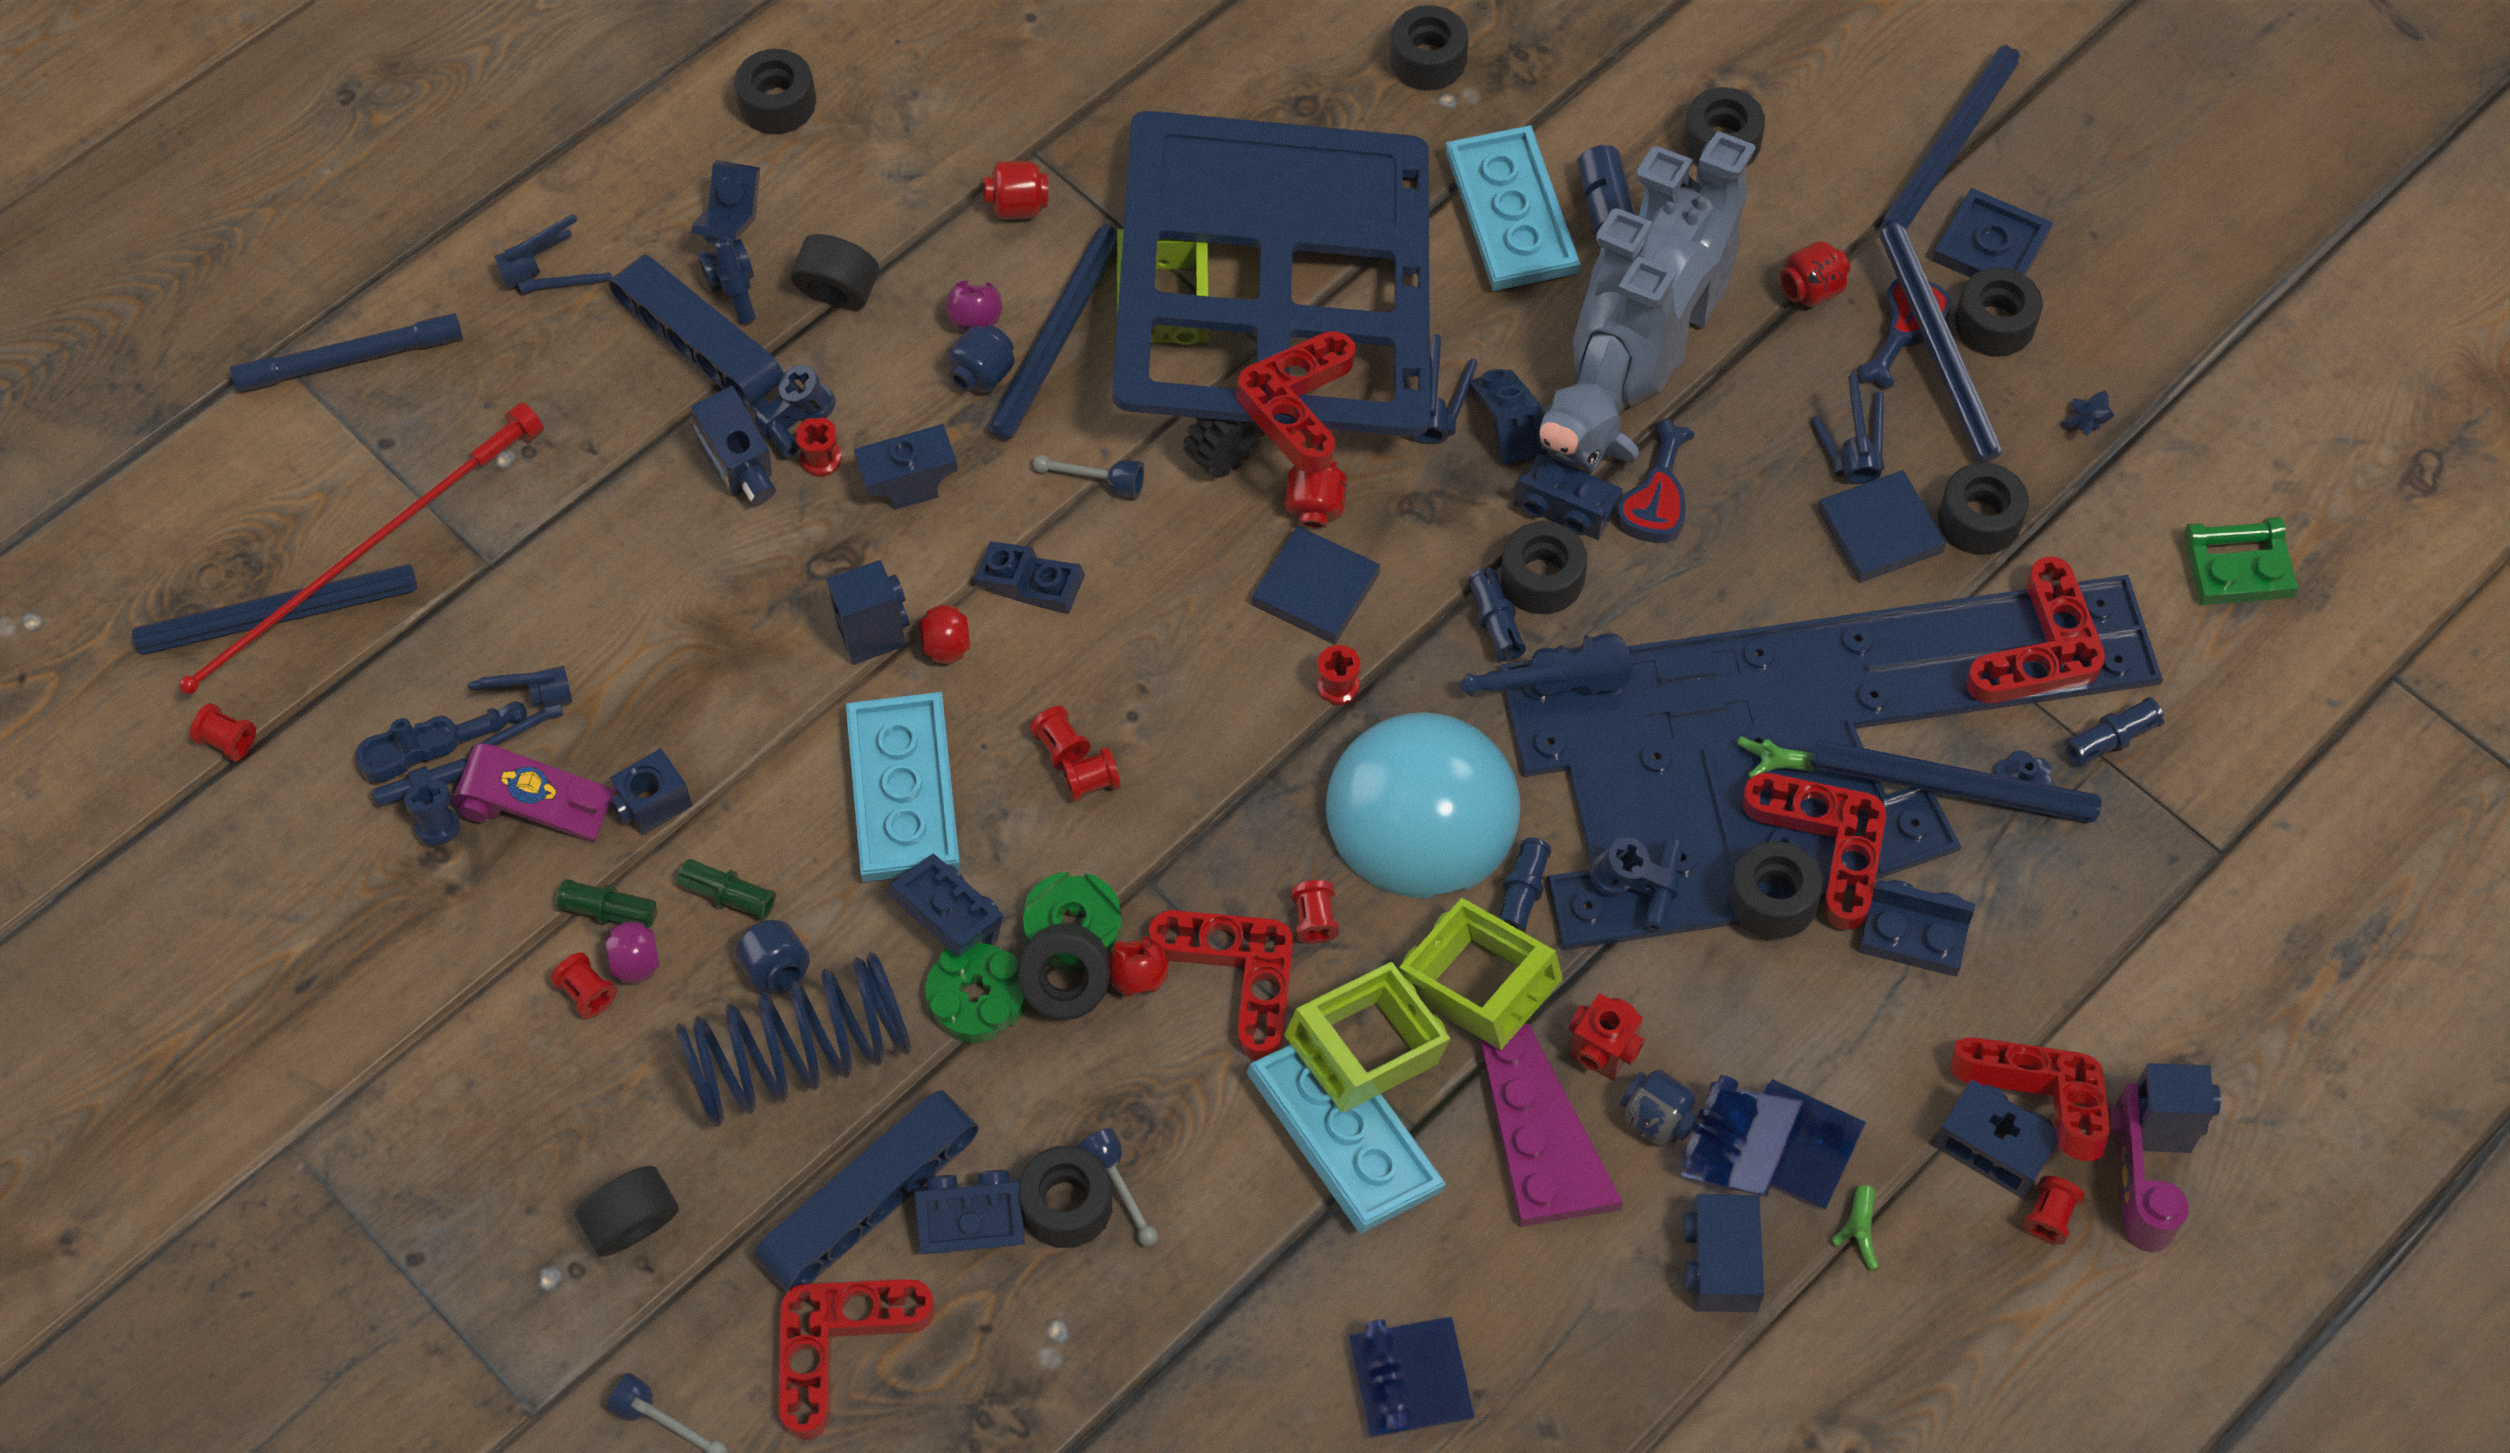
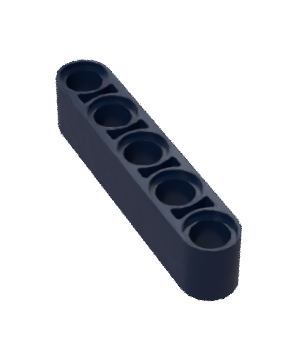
M643 254L608 281L611 292L628 312L724 390L733 385L746 408H750L779 385V381L784 373L774 357L649 255Z
M944 1090L932 1093L772 1230L757 1246L754 1252L755 1260L786 1292L795 1286L811 1284L911 1197L918 1187L926 1184L927 1177L935 1176L970 1145L979 1131L978 1124Z

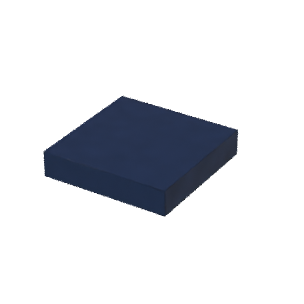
M1971 188L1938 244L1932 261L1970 278L1982 270L2006 267L2027 275L2050 234L2053 222Z
M1904 470L1820 499L1818 511L1859 583L1944 552L1946 541Z
M1297 526L1254 592L1252 606L1335 645L1379 576L1380 564Z

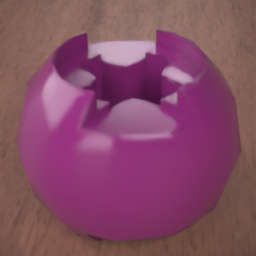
M968 280L955 284L948 293L945 304L948 319L959 330H962V326H994L1000 319L1003 309L1001 295L993 284L986 282V286L968 285Z
M630 921L613 927L610 930L611 934L604 939L612 976L619 978L620 982L628 984H639L652 978L654 971L660 966L652 929L646 928L641 922Z

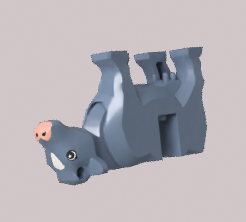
M1717 131L1702 150L1699 167L1696 172V181L1688 173L1693 159L1658 146L1650 149L1636 170L1638 182L1645 185L1639 216L1618 208L1612 209L1597 232L1596 241L1601 246V250L1592 269L1589 288L1573 337L1577 384L1556 390L1551 405L1541 406L1543 417L1540 426L1541 448L1547 450L1551 458L1591 474L1598 468L1603 455H1609L1630 463L1634 462L1640 453L1638 447L1620 431L1619 414L1627 406H1636L1662 392L1673 370L1682 365L1685 360L1689 323L1704 328L1713 308L1724 296L1738 252L1742 211L1748 195L1746 188L1747 163L1755 151L1756 147L1754 144Z

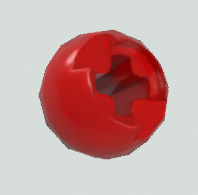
M943 604L928 609L925 612V616L919 620L922 652L930 656L931 661L948 665L961 660L964 657V653L970 649L967 617L959 613L957 607Z
M1142 937L1143 941H1133L1124 944L1123 940H1121L1109 952V980L1112 987L1122 995L1133 997L1132 993L1151 990L1153 994L1162 987L1168 978L1169 960L1163 947L1152 938Z

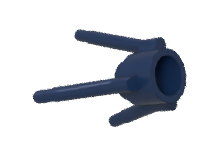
M573 214L556 222L521 244L495 255L497 265L507 288L510 289L519 285L522 295L536 289L608 282L613 276L611 273H593L533 279L532 275L540 273L534 256L572 236L571 230L564 229L576 223L577 217Z
M1438 334L1432 337L1430 351L1429 426L1422 435L1412 436L1414 440L1424 444L1442 443L1447 439L1448 435L1455 434L1456 420L1478 363L1476 359H1470L1451 407L1448 409L1445 401L1437 397L1441 355V336ZM1402 376V388L1411 389L1408 376Z
M1856 374L1849 375V386L1856 437L1846 440L1843 443V450L1839 453L1821 419L1818 416H1813L1811 422L1832 461L1834 475L1844 474L1845 480L1851 484H1865L1879 478L1885 469L1882 455L1884 394L1881 391L1875 394L1873 438L1871 443L1870 438L1866 436L1858 377Z
M564 665L534 673L497 675L470 681L468 683L470 690L529 686L533 707L543 705L544 707L543 710L487 738L479 744L497 746L547 719L563 716L561 705L573 703Z

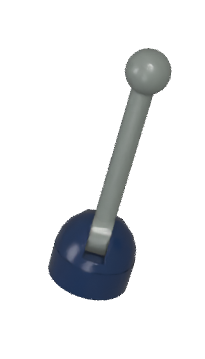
M1038 455L1033 460V467L1039 473L1053 470L1106 479L1113 492L1123 497L1137 499L1142 490L1144 481L1143 462L1122 460L1113 464L1109 470L1051 461L1046 455Z
M1106 1128L1088 1136L1077 1147L1090 1151L1104 1164L1110 1179L1139 1230L1137 1234L1138 1241L1143 1246L1149 1247L1154 1245L1158 1239L1157 1230L1147 1225L1116 1168L1120 1162L1122 1150L1114 1130Z
M632 1373L626 1374L621 1379L608 1400L606 1409L621 1419L635 1421L648 1415L705 1450L706 1453L728 1452L727 1446L722 1441L711 1442L652 1405L653 1394L650 1387Z

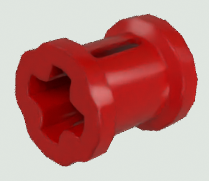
M809 418L802 422L796 430L797 445L801 449L800 460L802 468L806 473L816 477L833 474L841 466L842 461L840 448L836 444L837 431L835 425L825 418Z
M1333 645L1326 648L1318 658V672L1320 676L1317 680V691L1323 700L1328 701L1332 705L1348 704L1353 701L1355 695L1359 692L1360 658L1352 648L1344 645Z
M208 703L195 715L190 727L189 736L191 741L198 745L207 743L224 751L228 759L236 762L245 757L253 745L256 737V727L253 722L247 719L235 720L223 714L219 706Z
M1061 705L1050 707L1041 712L1033 719L1029 726L1032 737L1036 740H1041L1050 752V761L1057 770H1062V760L1068 758L1071 762L1081 760L1086 757L1091 747L1090 742L1085 736L1077 734L1068 721V711Z
M1109 747L1101 748L1098 755L1071 762L1069 758L1061 761L1064 778L1073 802L1080 801L1083 794L1109 786L1112 790L1121 788L1117 767Z
M1311 880L1295 885L1291 889L1290 895L1292 902L1297 904L1299 925L1296 927L1297 940L1302 943L1314 944L1325 943L1338 937L1339 924L1333 919L1331 899L1335 896L1333 884L1323 880Z
M577 952L566 958L555 968L550 978L553 986L558 991H565L576 1002L577 1012L584 1019H590L602 1013L611 1005L617 995V987L610 980H602L591 968L589 957L584 952Z
M2050 1175L2043 1176L2038 1183L2040 1195L2032 1214H2028L2025 1218L2023 1228L2033 1237L2047 1243L2065 1244L2070 1234L2067 1226L2076 1206H2080L2083 1203L2085 1193L2076 1184L2066 1179Z

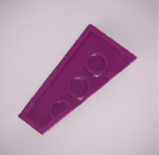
M1529 1023L1524 1024L1502 1050L1478 1037L1520 1227L1621 1210L1623 1201Z

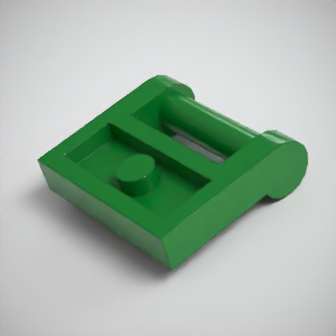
M2282 517L2265 518L2263 523L2216 527H2205L2203 523L2186 525L2184 532L2185 545L2200 605L2294 598L2298 585L2285 541L2286 529ZM2262 541L2265 542L2266 550L2209 554L2207 546Z

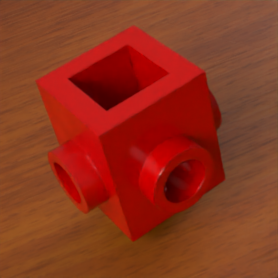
M1598 993L1590 1007L1583 1004L1579 1007L1569 1025L1568 1031L1573 1033L1569 1057L1575 1059L1587 1069L1598 1072L1614 1081L1624 1063L1631 1066L1644 1045L1645 1039L1639 1036L1643 1017L1637 1014L1635 1008L1628 1002L1620 998L1610 999Z

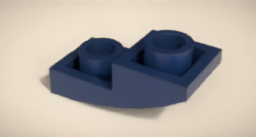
M990 541L974 580L977 585L1007 598L1045 609L1070 613L1085 573L1080 564L1037 558L1032 547Z

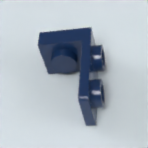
M719 160L715 161L712 166L709 208L692 223V233L704 235L705 241L714 244L721 238L736 240L756 219L760 167Z
M1490 370L1485 372L1482 377L1470 381L1471 391L1492 416L1498 458L1504 465L1537 456L1538 453H1547V450L1541 448L1540 426L1543 420L1541 403L1512 370Z

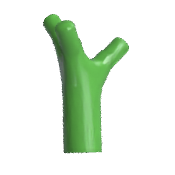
M1745 737L1738 739L1737 744L1761 757L1762 760L1749 773L1750 779L1754 775L1781 768L1812 772L1814 769L1811 765V752L1781 748L1774 745L1769 739L1764 740L1762 744Z
M1859 1185L1855 1188L1850 1218L1845 1227L1831 1241L1838 1247L1851 1236H1855L1869 1270H1875L1879 1265L1872 1246L1871 1220L1876 1191L1870 1186Z

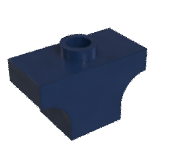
M943 424L854 449L855 460L867 495H884L889 497L894 510L938 498L937 488L940 481L949 474L958 471L957 461Z

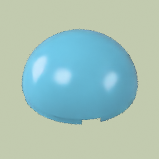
M1427 712L1407 713L1391 717L1370 727L1360 734L1343 752L1329 781L1326 795V819L1338 853L1346 864L1365 881L1384 891L1400 896L1434 898V895L1449 893L1463 888L1465 891L1486 879L1500 866L1508 855L1518 831L1520 795L1515 775L1506 757L1495 743L1479 729L1467 722L1443 714Z

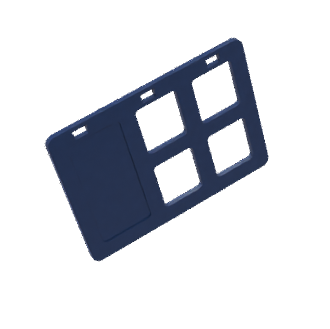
M1141 111L1135 114L1131 120L1112 388L1113 403L1121 410L1128 412L1256 423L1238 403L1236 389L1153 381L1149 377L1152 328L1157 325L1251 333L1257 338L1256 363L1290 348V340L1292 338L1311 339L1322 333L1334 331L1346 334L1355 343L1387 345L1394 350V400L1391 402L1301 395L1299 398L1327 429L1400 436H1419L1425 433L1430 422L1429 147L1427 143L1417 136L1157 111ZM1403 178H1417V190L1403 188ZM1167 238L1256 247L1260 251L1258 298L1255 300L1165 293L1156 290L1154 284L1157 241ZM1295 251H1310L1390 259L1394 263V311L1387 313L1294 303L1291 299L1292 253ZM1403 274L1417 275V288L1414 286H1403ZM1287 367L1284 370L1286 373L1289 374V367ZM1402 376H1418V391L1402 388ZM1287 413L1273 416L1277 422L1282 424H1293L1297 421L1295 417Z

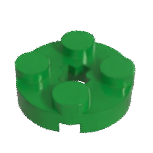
M1063 872L1043 879L1031 890L1025 902L1023 927L1027 944L1042 929L1052 924L1064 923L1062 917L1064 913L1068 912L1072 916L1082 913L1084 917L1081 919V926L1087 927L1101 938L1109 953L1122 934L1120 904L1117 895L1101 878L1084 873L1085 877L1078 875L1069 876L1068 872ZM1069 953L1057 954L1047 962V964L1056 966L1065 973H1075L1084 967L1080 959Z
M985 943L976 944L959 958L948 948L941 953L940 959L933 965L927 977L925 995L931 1016L941 1025V1029L947 1035L963 1042H987L998 1037L997 1033L1005 1030L1010 1024L1012 1028L1019 1021L1026 1006V998L1020 989L1019 962L1016 956L999 947ZM974 983H981L983 988L990 990L989 995H980L978 1002L969 1001L968 993L963 992L966 987H970Z

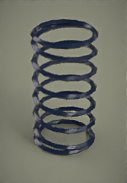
M869 952L866 958L867 965L863 959L855 957L853 962L873 1049L865 1038L833 972L825 968L821 974L822 983L841 1060L828 1039L804 988L800 983L793 980L789 986L790 995L809 1071L803 1063L769 995L760 992L757 998L776 1081L737 1007L728 1004L725 1013L743 1090L707 1021L696 1016L693 1022L704 1076L685 1026L680 1023L677 1024L675 1031L710 1125L714 1127L721 1126L724 1116L708 1046L739 1106L750 1115L753 1114L756 1108V1100L742 1039L769 1091L780 1102L786 1100L788 1086L775 1030L800 1078L812 1090H816L820 1084V1073L808 1021L834 1070L844 1078H848L852 1071V1060L842 1015L858 1046L871 1064L880 1066L884 1059L882 1037L875 1007L900 1052L905 1055L909 1054L911 1044L901 1012L883 966L875 953Z

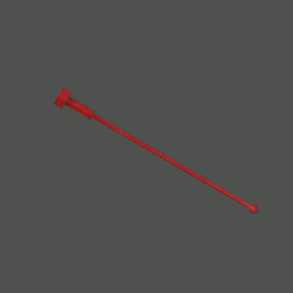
M523 402L518 403L505 414L508 424L469 453L471 459L196 674L182 677L179 681L181 692L188 695L195 693L202 680L476 466L482 468L519 438L527 443L536 438L544 431V426L537 414Z

